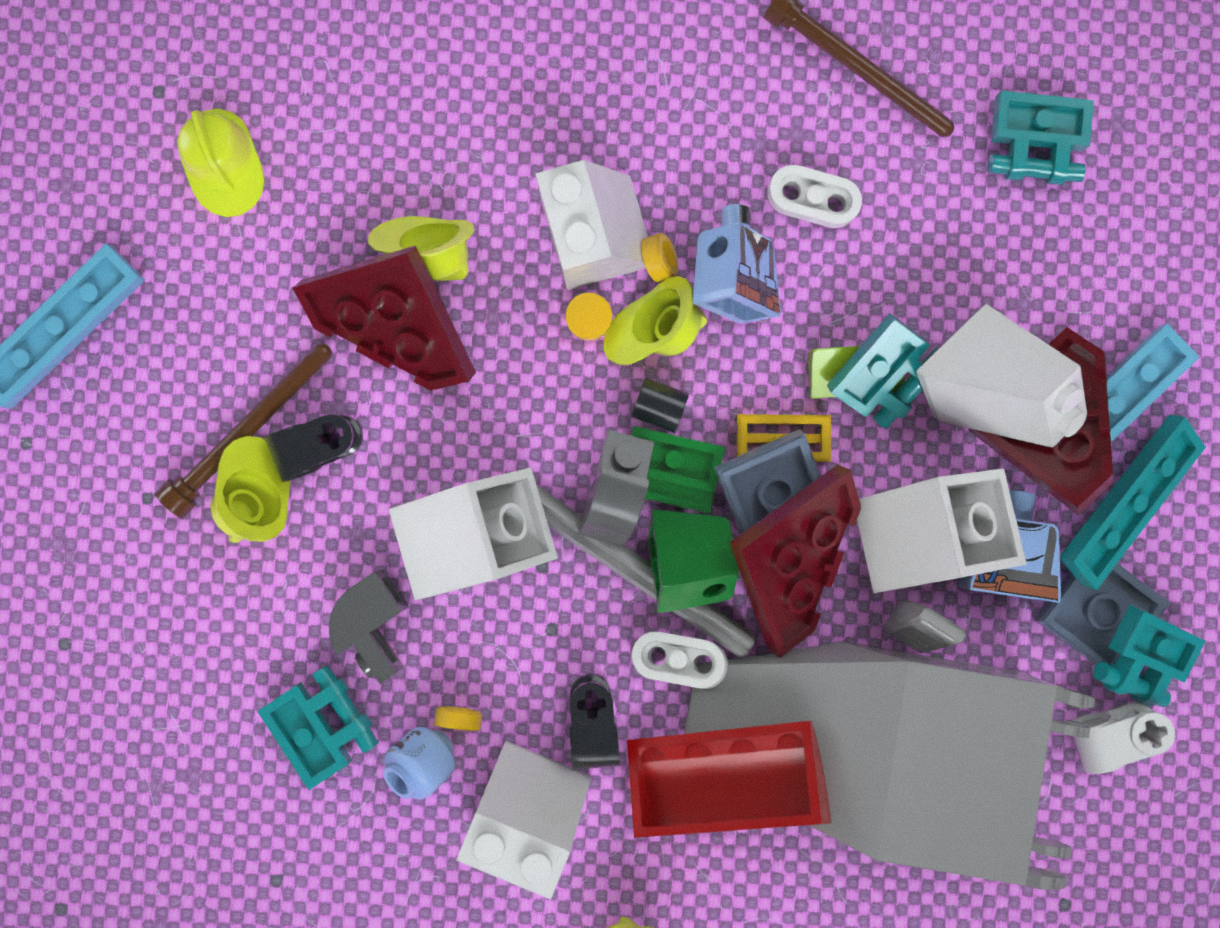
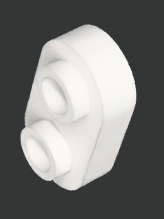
M788 165L779 169L768 186L769 202L777 212L830 228H840L849 224L857 216L862 205L860 190L852 181L799 165ZM786 186L794 187L798 191V198L794 200L787 199L783 194V188ZM831 198L838 199L842 203V211L834 212L830 210L828 200Z
M649 632L642 635L635 642L632 650V662L635 669L642 676L652 680L707 689L718 685L727 673L728 662L724 651L717 644L707 640L662 632ZM661 647L666 653V659L661 665H655L651 655L656 648ZM702 656H708L712 661V668L706 674L700 673L697 669V661Z

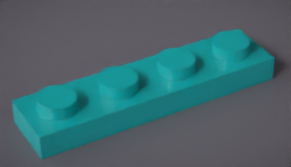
M1168 415L1060 555L1062 562L1082 586L1097 591L1206 448L1186 417Z

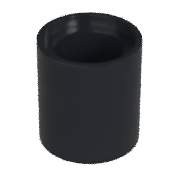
M645 377L631 417L675 433L685 409L689 393Z

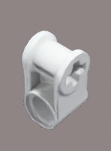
M1137 702L1127 703L1104 712L1084 715L1073 720L1090 727L1089 738L1073 736L1084 771L1091 774L1112 772L1126 764L1151 756L1161 755L1169 750L1175 739V728L1170 719Z

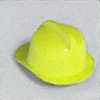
M222 109L202 112L198 110L191 112L192 118L188 119L182 126L177 139L179 156L191 189L199 203L211 213L224 217L243 215L254 208L259 201L265 183L263 168L250 132L243 120L231 111Z
M407 216L383 222L375 227L368 235V244L373 250L383 254L416 245L432 281L463 280L469 271L467 263L469 255L466 240L471 237L475 230L473 223L468 220H444L423 216Z
M680 276L668 278L658 284L652 291L619 312L604 336L603 350L607 358L617 365H630L652 353L673 356L686 351L695 341L699 330L708 321L705 313L697 305L693 304V287L690 282Z
M253 436L236 439L223 450L220 458L215 492L210 508L214 522L220 530L228 535L229 542L238 543L243 539L265 542L276 538L285 528L291 480L281 482L265 439Z

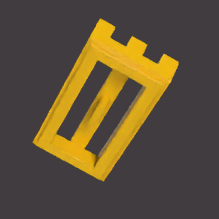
M736 415V457L747 453V443H769L787 435L747 433V425H821V434H805L808 443L821 444V452H812L815 462H831V415Z

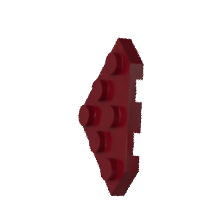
M416 245L303 279L292 287L315 330L330 338L336 334L357 345L356 352L388 369L392 365L397 366L415 376L414 383L430 391L469 382L476 374Z
M1066 327L1048 345L1080 365L1087 409L1086 420L1082 427L1071 437L1064 436L1053 448L968 428V431L1079 515L1114 482L1105 352Z
M838 464L730 542L767 648L779 658L816 630L821 613L815 609L824 586L832 587L845 553L838 548L847 524L855 526L861 510L852 472L850 469Z

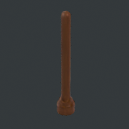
M798 0L772 1L763 19L779 29L780 26H783L787 30L791 27L939 136L948 137L954 132L955 126L951 119L803 11L805 6Z
M323 343L315 346L184 478L178 476L174 481L168 479L154 493L158 501L171 513L183 519L197 505L195 499L200 495L198 490L218 471L223 450L236 439L253 436L331 358V348Z

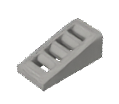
M906 599L898 601L884 624V630L918 652H929L962 643L967 635L964 633V629L927 606Z

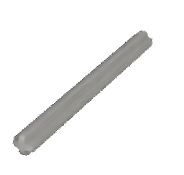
M537 486L547 523L551 529L656 600L650 562L625 545L620 546L579 535L578 531L582 516ZM711 604L672 611L738 657H744L755 642V636L752 632Z

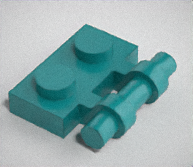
M1001 90L995 96L991 142L1009 144L1007 156L991 154L988 159L987 172L1004 174L1006 180L1021 181L1023 177L1045 179L1047 184L1063 185L1065 181L1082 182L1085 177L1086 166L1082 163L1070 162L1071 150L1083 152L1090 146L1094 100ZM1029 146L1050 148L1049 160L1028 158Z
M889 313L827 384V387L831 394L865 417L878 404L882 405L881 409L873 416V419L881 427L888 429L898 417L903 419L913 408L910 403L923 390L916 371L939 347L936 346L925 360L920 358L930 347V344L923 336ZM907 371L911 373L897 391L891 390Z
M1129 605L1108 647L1120 654L1117 662L1112 664L1105 662L1097 663L1093 668V676L1096 680L1101 681L1107 690L1120 695L1129 693L1135 702L1144 706L1151 707L1156 705L1166 707L1171 702V694L1166 689L1172 678L1185 683L1206 641ZM1144 665L1148 666L1145 675L1139 676Z
M328 664L312 674L322 690L315 696L311 697L302 682H300L257 711L308 790H311L352 761V758L343 746L351 739L355 740L363 754L379 743L369 728L373 723L366 713L360 714L346 693L350 688L343 678L337 679ZM328 703L332 705L345 725L336 732L333 731L319 710Z

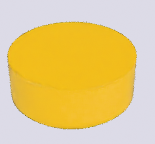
M661 232L644 238L641 243V253L651 278L655 282L660 283L668 278L676 277L678 273V258L670 239Z
M596 293L577 295L571 300L566 309L567 326L571 333L581 340H598L611 327V307L605 298Z
M438 706L435 710L433 725L449 729L481 731L483 713L480 710L471 708Z

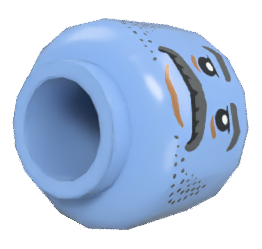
M427 727L411 729L385 753L383 775L387 785L393 792L404 799H409L410 797L425 799L430 796L454 772L455 759L452 753L454 747L451 740L440 730L433 731Z

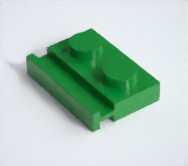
M633 426L631 436L654 442L647 474L649 484L645 499L710 514L718 482L713 467L722 464L725 447Z

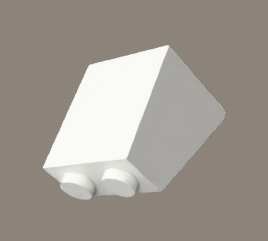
M586 160L535 173L543 209L567 291L646 268L642 258L641 243L648 236L630 175Z
M985 304L916 371L931 413L939 422L1053 448L1064 436L1071 437L1086 420L1087 409L1080 365L988 304Z
M532 468L465 483L388 509L415 601L497 580L558 559Z
M1004 469L936 477L859 499L861 510L857 521L873 594L1027 565Z
M505 741L456 861L551 900L572 848L591 781V775L579 770H572V767Z

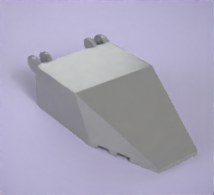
M843 641L801 649L793 648L781 658L773 653L727 659V673L718 685L707 689L691 688L684 734L801 721L813 722L825 775L832 823L808 826L876 861L1024 885L1039 890H1061L1066 888L1067 877L1053 869L1029 866L1031 851L1059 859H1066L1071 856L1072 847L1068 844L1034 837L1050 731L1082 738H1089L1090 727L1081 722L1052 719L1054 703L1056 701L1082 709L1094 708L1095 697L1048 683L1020 671ZM712 661L697 663V669L702 674L708 673L712 668Z

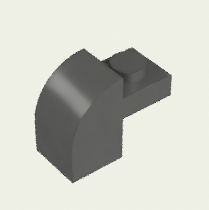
M608 429L604 437L595 480L587 492L578 531L579 535L624 546L629 540L638 522L649 484L647 474L654 442Z
M384 569L373 572L348 589L336 602L329 621L330 640L336 654L338 655L354 645L358 651L355 654V659L359 667L367 677L372 678L375 676L379 684L404 667L379 630V627L409 608Z

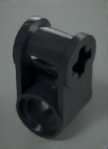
M329 414L304 424L294 425L265 437V441L281 482H287L315 472L324 465L358 451L362 445L363 431L358 421L352 417ZM335 428H343L345 436L339 438V443L330 442L329 436L335 433Z
M597 674L582 675L574 681L570 689L571 727H569L572 770L620 766L617 723L614 722V708L610 686L604 678ZM586 691H595L596 697L599 698L596 700V707L587 708L584 700Z

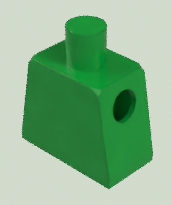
M652 510L648 544L657 613L727 601L733 597L738 572L740 571L730 546V542L733 541L730 522L725 517Z

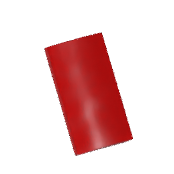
M812 721L627 740L634 838L832 823L825 775Z

